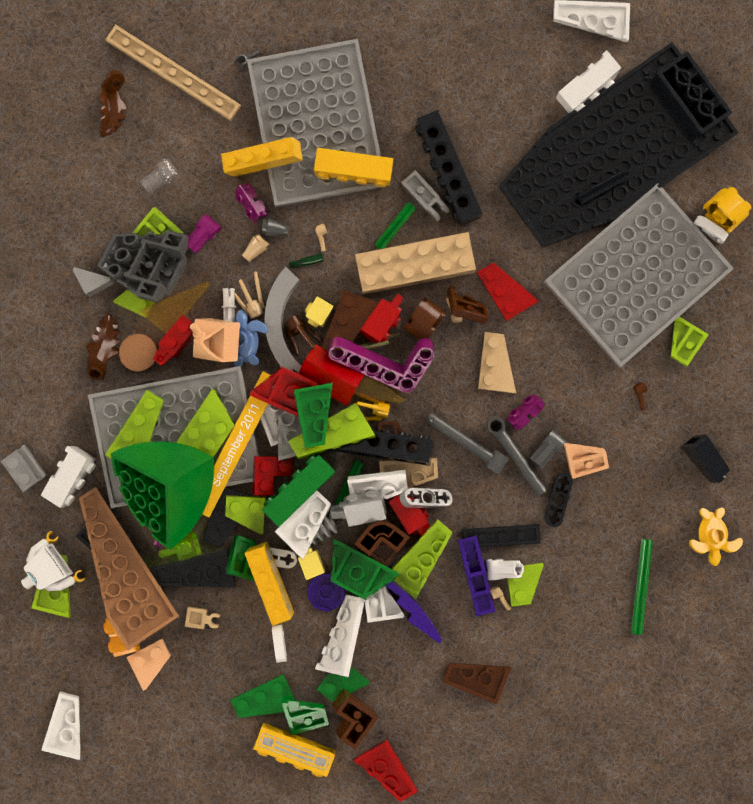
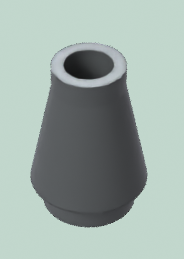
M270 218L268 220L263 219L261 234H264L265 237L288 236L289 225Z

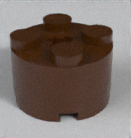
M424 297L403 329L419 340L422 338L429 339L446 313L442 308Z

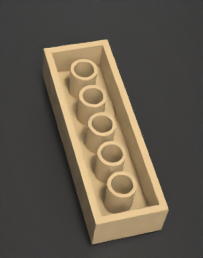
M468 232L355 254L363 295L473 274L476 270Z

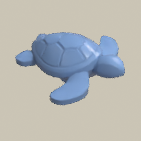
M239 310L236 315V322H240L238 361H234V366H242L244 362L258 365L259 360L255 354L258 349L259 339L256 331L267 333V326L259 320H253L248 324L247 314L245 311Z

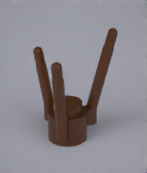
M298 315L290 317L285 322V325L288 327L285 331L290 338L296 356H299V351L293 333L294 335L301 334L310 347L315 349V345L304 332L305 329L323 346L324 342L306 325L303 319L300 320Z

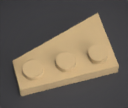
M484 332L478 389L516 394L504 334Z

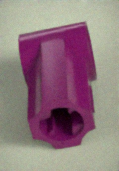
M204 215L196 224L195 230L188 236V247L197 254L209 239L212 240L215 237L216 232H220L222 227L209 215Z

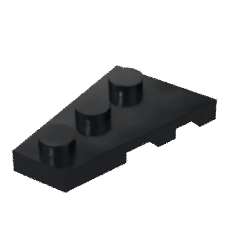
M225 487L212 512L202 541L221 547L239 524L225 516L226 495H250Z

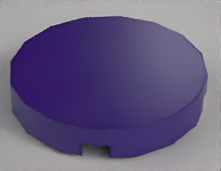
M325 572L311 579L307 588V596L313 607L320 611L328 612L341 605L345 598V589L331 582V573Z

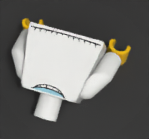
M49 531L46 539L40 540L29 551L26 559L27 564L24 566L28 576L21 580L22 585L26 589H30L35 585L39 590L45 588L47 591H60L74 585L75 582L79 583L85 580V578L81 580L77 578V573L82 572V570H78L73 576H70L73 572L53 545L57 542L58 536L54 540L49 539L53 531Z

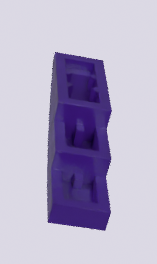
M477 536L458 540L476 616L496 612Z
M394 581L387 584L386 587L399 595L396 603L411 613L407 620L438 643H441V636L421 606Z

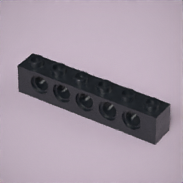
M436 110L417 118L415 131L418 137L422 136L424 141L422 147L426 154L429 153L431 160H429L430 166L433 171H437L439 176L437 177L439 187L444 188L446 192L444 198L447 205H451L453 208L451 214L455 223L459 222V225L462 226L481 218L483 213L439 111ZM435 132L438 136L430 138L428 133ZM442 149L445 154L437 155L435 150ZM444 166H450L452 168V171L450 173H446L443 171L442 168ZM457 183L460 188L453 190L450 188V184ZM459 200H464L467 203V206L463 208L459 207L457 202Z
M381 429L380 432L373 431L376 436L374 438L380 440L379 444L375 447L370 446V441L374 438L360 440L356 444L349 443L336 449H329V451L430 466L434 442L430 440L429 436L419 435L417 438L411 437L409 433L400 432L397 435L392 434L390 430ZM391 442H398L399 446L396 449H389ZM411 444H415L418 446L416 452L411 453L408 451V447Z

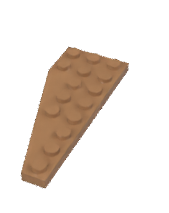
M95 487L79 497L106 616L129 651L177 619L179 615Z

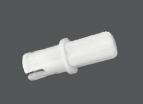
M223 288V306H221L223 308V320L235 322V308H237L234 298L235 289L230 288L228 294V288Z

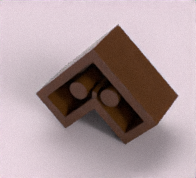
M343 688L332 703L335 712L344 718L336 732L341 741L356 750L379 717L374 708Z

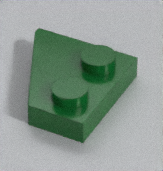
M282 699V706L292 735L330 725L324 704Z

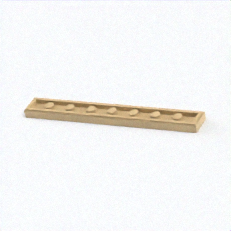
M116 24L105 39L106 42L229 121H232L240 109L241 104Z

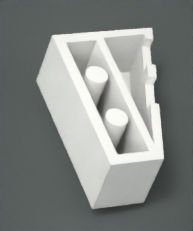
M606 50L598 62L595 64L591 63L584 73L580 76L577 75L561 89L556 99L568 113L574 110L580 111L585 107L584 103L589 99L594 100L600 95L599 92L602 89H607L615 83L614 79L621 69L620 65Z
M77 446L66 447L65 451L68 454L64 461L60 460L57 466L59 468L57 472L50 477L41 494L42 497L59 508L71 505L75 499L74 493L77 489L80 490L83 487L85 476L87 473L90 474L96 466L94 463L96 458Z

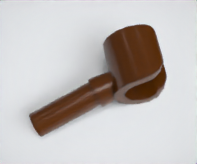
M640 382L633 387V390L639 399L640 409L646 410L642 393L646 392L647 388L644 383Z

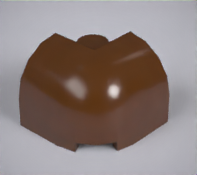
M377 521L365 529L355 542V545L369 556L371 555L379 563L387 566L410 537L388 521Z

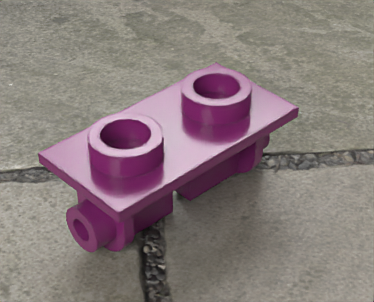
M248 183L242 186L238 184L235 197L244 206L248 218L257 223L259 217L264 218L268 215L267 209L261 200L253 201L258 195L251 185H248Z
M532 394L524 399L522 405L513 409L506 420L512 424L516 431L518 429L521 430L530 422L527 415L530 414L534 418L543 410L545 404L541 401L540 397Z

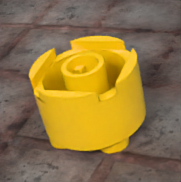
M729 187L717 192L704 204L703 210L706 208L707 213L705 216L707 219L725 229L727 233H730L748 217L751 205L738 195V191L734 187Z

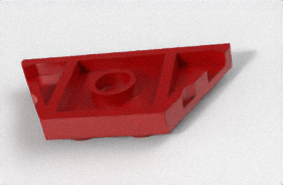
M282 366L251 390L249 395L298 417L293 390L317 386L318 382Z

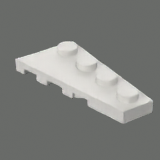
M554 1L553 22L623 42L629 41L630 3Z
M350 595L345 596L336 617L338 620L337 624L331 629L329 634L331 638L328 645L324 646L321 653L323 654L320 663H317L315 669L349 677L365 602L364 599Z

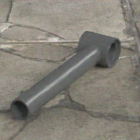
M433 413L426 420L427 424L485 461L486 464L484 466L491 469L497 475L500 474L509 458L497 450H494L493 453Z
M498 417L488 419L486 422L487 431L490 434H494L534 490L533 493L537 496L543 494L547 490L546 485L541 482L506 432L505 422ZM495 420L500 423L498 431L491 429V423Z

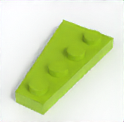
M146 390L105 456L111 459V453L133 444L150 442L165 400L150 390Z

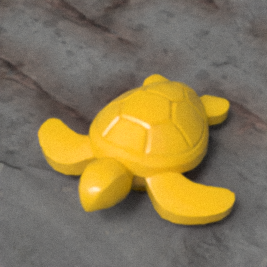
M701 508L699 513L703 519L699 526L700 542L690 540L689 544L699 554H704L708 551L709 562L717 566L721 560L720 550L733 553L742 546L743 540L742 538H737L731 542L727 541L728 530L725 523L721 520L725 514L724 508L716 509L715 513Z

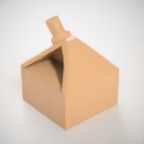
M213 318L195 319V323L190 325L194 337L193 357L217 362L238 361L240 322Z

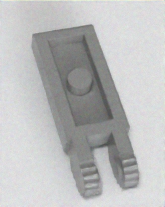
M416 170L401 182V185L436 221H439L441 218L432 208L434 204H437L442 212H449V208L440 199L441 197Z

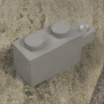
M382 490L350 494L344 497L343 502H340L339 505L330 508L332 519H346L348 527L387 519V508Z

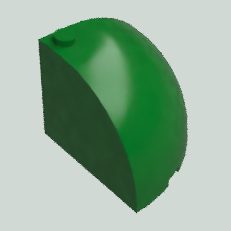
M159 441L133 444L112 452L111 460L114 475L119 477L122 485L119 487V490L127 506L142 527L147 526L152 532L151 536L170 550L189 534L205 510L213 486L214 457L188 445Z

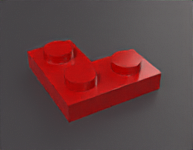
M254 456L252 495H273L274 476H292L293 457L278 461V457Z

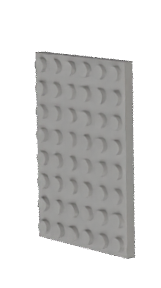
M358 39L247 60L263 144L293 137L301 145L303 161L268 169L275 208L380 188L375 186L374 183L361 185L352 180L340 182L337 181V178L320 179L314 173L317 148L381 156Z
M658 184L544 281L548 288L619 368L734 269L665 190L657 186Z
M241 366L88 395L111 508L126 506L127 504L119 490V487L122 485L119 477L114 475L112 460L105 456L146 390H150L165 400L150 442L176 443L212 389L216 390L229 416L236 424L248 401ZM254 432L226 486L253 482L254 456H259ZM230 434L228 435V437L226 438V440L224 441V443L222 444V446L220 447V449L218 450V452H217L216 455L214 456V465H215V463H216V461H217V459H218V457H219V455H220V453H221V451H222L224 445L226 444V442H227V440H228Z

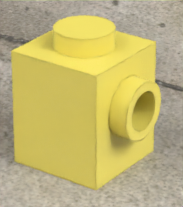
M317 296L313 303L310 302L305 309V313H307L305 317L308 319L307 323L315 328L318 326L323 328L333 312L334 306Z
M309 548L303 560L298 557L306 580L325 573V568L317 549L313 551L312 548Z

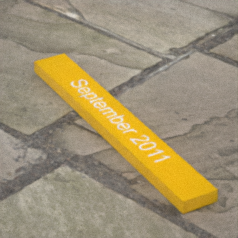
M263 371L255 387L271 375ZM252 396L249 397L214 465L213 486L208 503L202 513L203 515L211 516L268 403Z

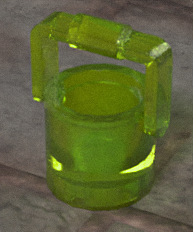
M195 530L189 532L182 541L170 550L164 549L159 551V557L165 558L177 554L181 562L202 555Z

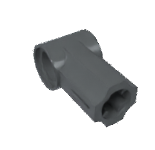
M553 429L549 431L546 438L544 437L541 441L542 444L529 458L541 469L546 466L555 454H558L563 449L564 443H567Z

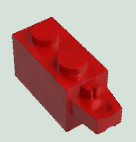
M397 294L392 302L381 299L361 328L360 334L374 344L387 341L391 335L389 330L392 327L396 328L401 321L399 316L402 309L399 306L404 297Z
M181 315L158 343L160 347L153 360L159 365L164 366L173 357L177 358L193 339V331L190 328L192 322Z
M400 494L388 501L409 535L414 533L415 536L418 534L422 536L427 531L426 529L430 527L427 521L429 515L424 508H407L403 506L400 502ZM407 495V497L410 498L411 501H412L413 499H416V497L413 498V497H409V496Z

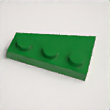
M333 383L293 390L304 448L325 445Z

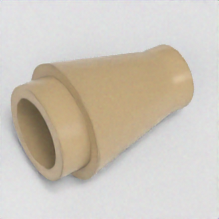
M260 234L252 237L242 256L251 262L255 257L267 250L269 243Z

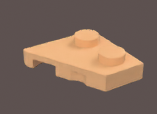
M564 443L572 479L609 468L604 448Z
M163 639L127 657L143 691L149 687L171 656Z

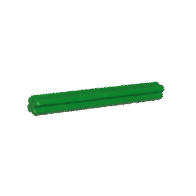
M650 539L641 540L631 633L634 635H642L653 546V541Z

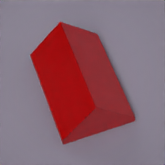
M316 344L315 349H312L305 358L299 374L317 381L318 385L333 383L331 397L346 406L350 403L365 374L332 360L329 356V351Z

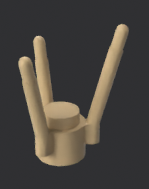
M256 271L254 272V280L259 303L257 300L252 301L241 279L239 283L248 301L247 307L234 292L235 300L250 319L263 315V309L266 308L263 303Z

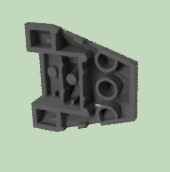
M165 231L164 234L155 235L154 232H148L147 235L138 236L137 233L114 234L97 266L137 297L158 302L164 296L172 294L187 264L185 253L188 249L189 237L173 231Z

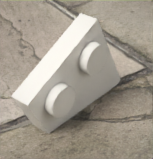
M386 586L365 600L368 623L405 617Z

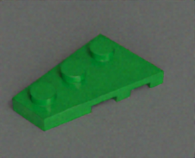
M281 674L232 698L230 701L238 718L282 713L284 712L282 699H296L284 674Z

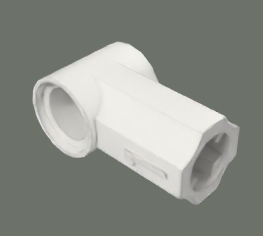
M500 558L486 560L488 580L520 578L524 572V566L520 560L503 561Z

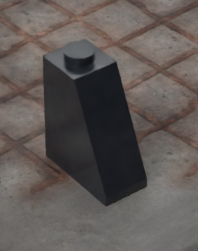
M706 434L694 435L681 446V449L710 483H720L727 478L726 474L730 469Z

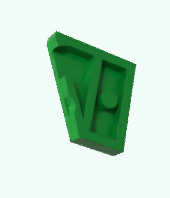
M239 535L234 536L226 574L255 582L244 554L249 547L255 546V540Z
M351 666L349 677L328 673L316 690L332 702L343 688L351 693L368 685L370 681Z

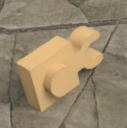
M188 606L185 627L205 629V625L208 624L211 628H218L219 624L213 623L212 618H220L221 614L212 613L207 615L208 609Z

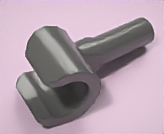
M256 50L246 56L239 54L234 63L241 62L238 69L242 70L248 59H252L260 53Z

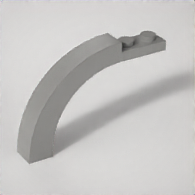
M285 267L275 280L266 302L265 325L268 329L266 336L270 349L280 366L299 373L302 366L291 355L285 342L283 315L289 297L301 282Z

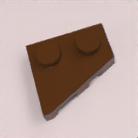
M450 285L447 294L451 314L456 317H463L474 322L486 324L489 319L487 307L475 301L467 294L462 297L454 291L455 287Z

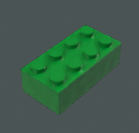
M315 455L311 456L306 461L308 466L304 470L298 469L291 476L293 480L290 483L285 482L277 490L279 494L276 497L271 496L263 504L265 508L262 511L278 527L337 472L321 455L317 457Z

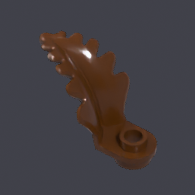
M117 70L108 72L106 79L101 84L102 93L99 96V101L103 106L100 108V113L104 114L100 118V122L103 123L99 125L101 137L111 135V132H116L115 126L121 127L118 119L125 120V115L121 110H126L127 107L118 94V91L125 82V78Z
M109 313L102 317L103 320L99 321L101 326H96L99 334L93 333L91 335L94 342H89L86 346L89 352L87 374L93 380L104 378L107 373V361L119 354V349L115 345L120 344L121 340L115 338V336L121 332L120 330H115L119 325L114 323L116 319L112 318V315Z

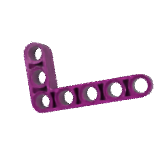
M335 337L330 341L329 356L340 364L408 393L415 389L434 358V345L428 338L420 339L404 365H401L342 337ZM428 349L429 351L423 352L421 350Z

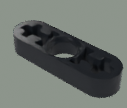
M559 473L554 479L544 517L545 523L550 527H558L563 522L573 484L572 477L567 473ZM564 476H566V480L568 481V484H564L563 490H567L566 494L560 491H555L556 487L558 489L561 488V483L558 481L559 479H562ZM557 494L562 495L564 498L563 503L559 506L553 502V498ZM551 506L562 509L561 513L559 511L556 512V517L559 520L558 522L555 521L554 524H551L549 516L554 514V510H550Z

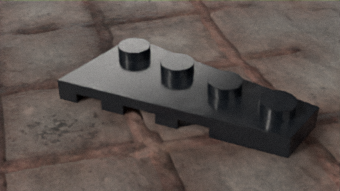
M228 549L151 567L152 574L160 587H236L234 576L225 573L229 559Z

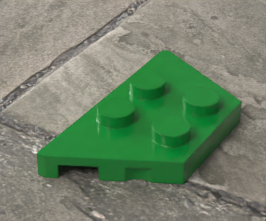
M336 539L333 540L334 555L332 557L333 570L331 572V582L360 598L367 600L399 576L398 572Z

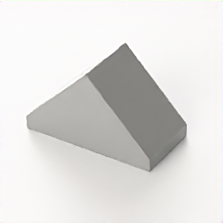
M73 268V272L84 293L89 297L114 284L115 280L110 277Z

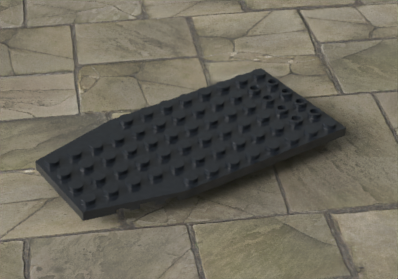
M671 42L616 80L609 88L599 92L600 95L594 100L589 99L584 103L585 107L580 111L574 110L550 126L518 165L501 182L499 189L542 248L616 220L656 184H658V188L663 187L739 133L728 118L733 112L688 51L682 55L674 43ZM623 169L629 171L631 177L583 204L579 202L577 197L579 193Z

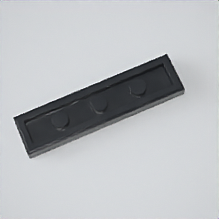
M539 524L462 529V538L477 536L479 547L540 544Z

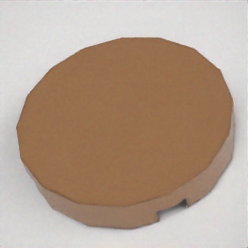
M144 334L130 335L123 340L119 348V357L126 368L134 372L146 371L156 362L153 360V357L157 352V346L151 338Z

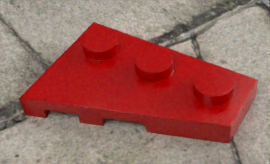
M491 263L477 272V275L506 321L539 302L495 263Z

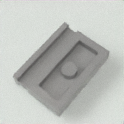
M22 445L21 448L15 450L1 461L22 492H26L47 476L26 445Z

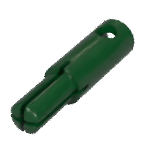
M321 253L289 262V265H292L290 268L304 267L324 261Z

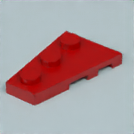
M387 739L354 758L353 761L357 765L360 764L371 777L376 778L398 801L401 802L417 793L416 786Z

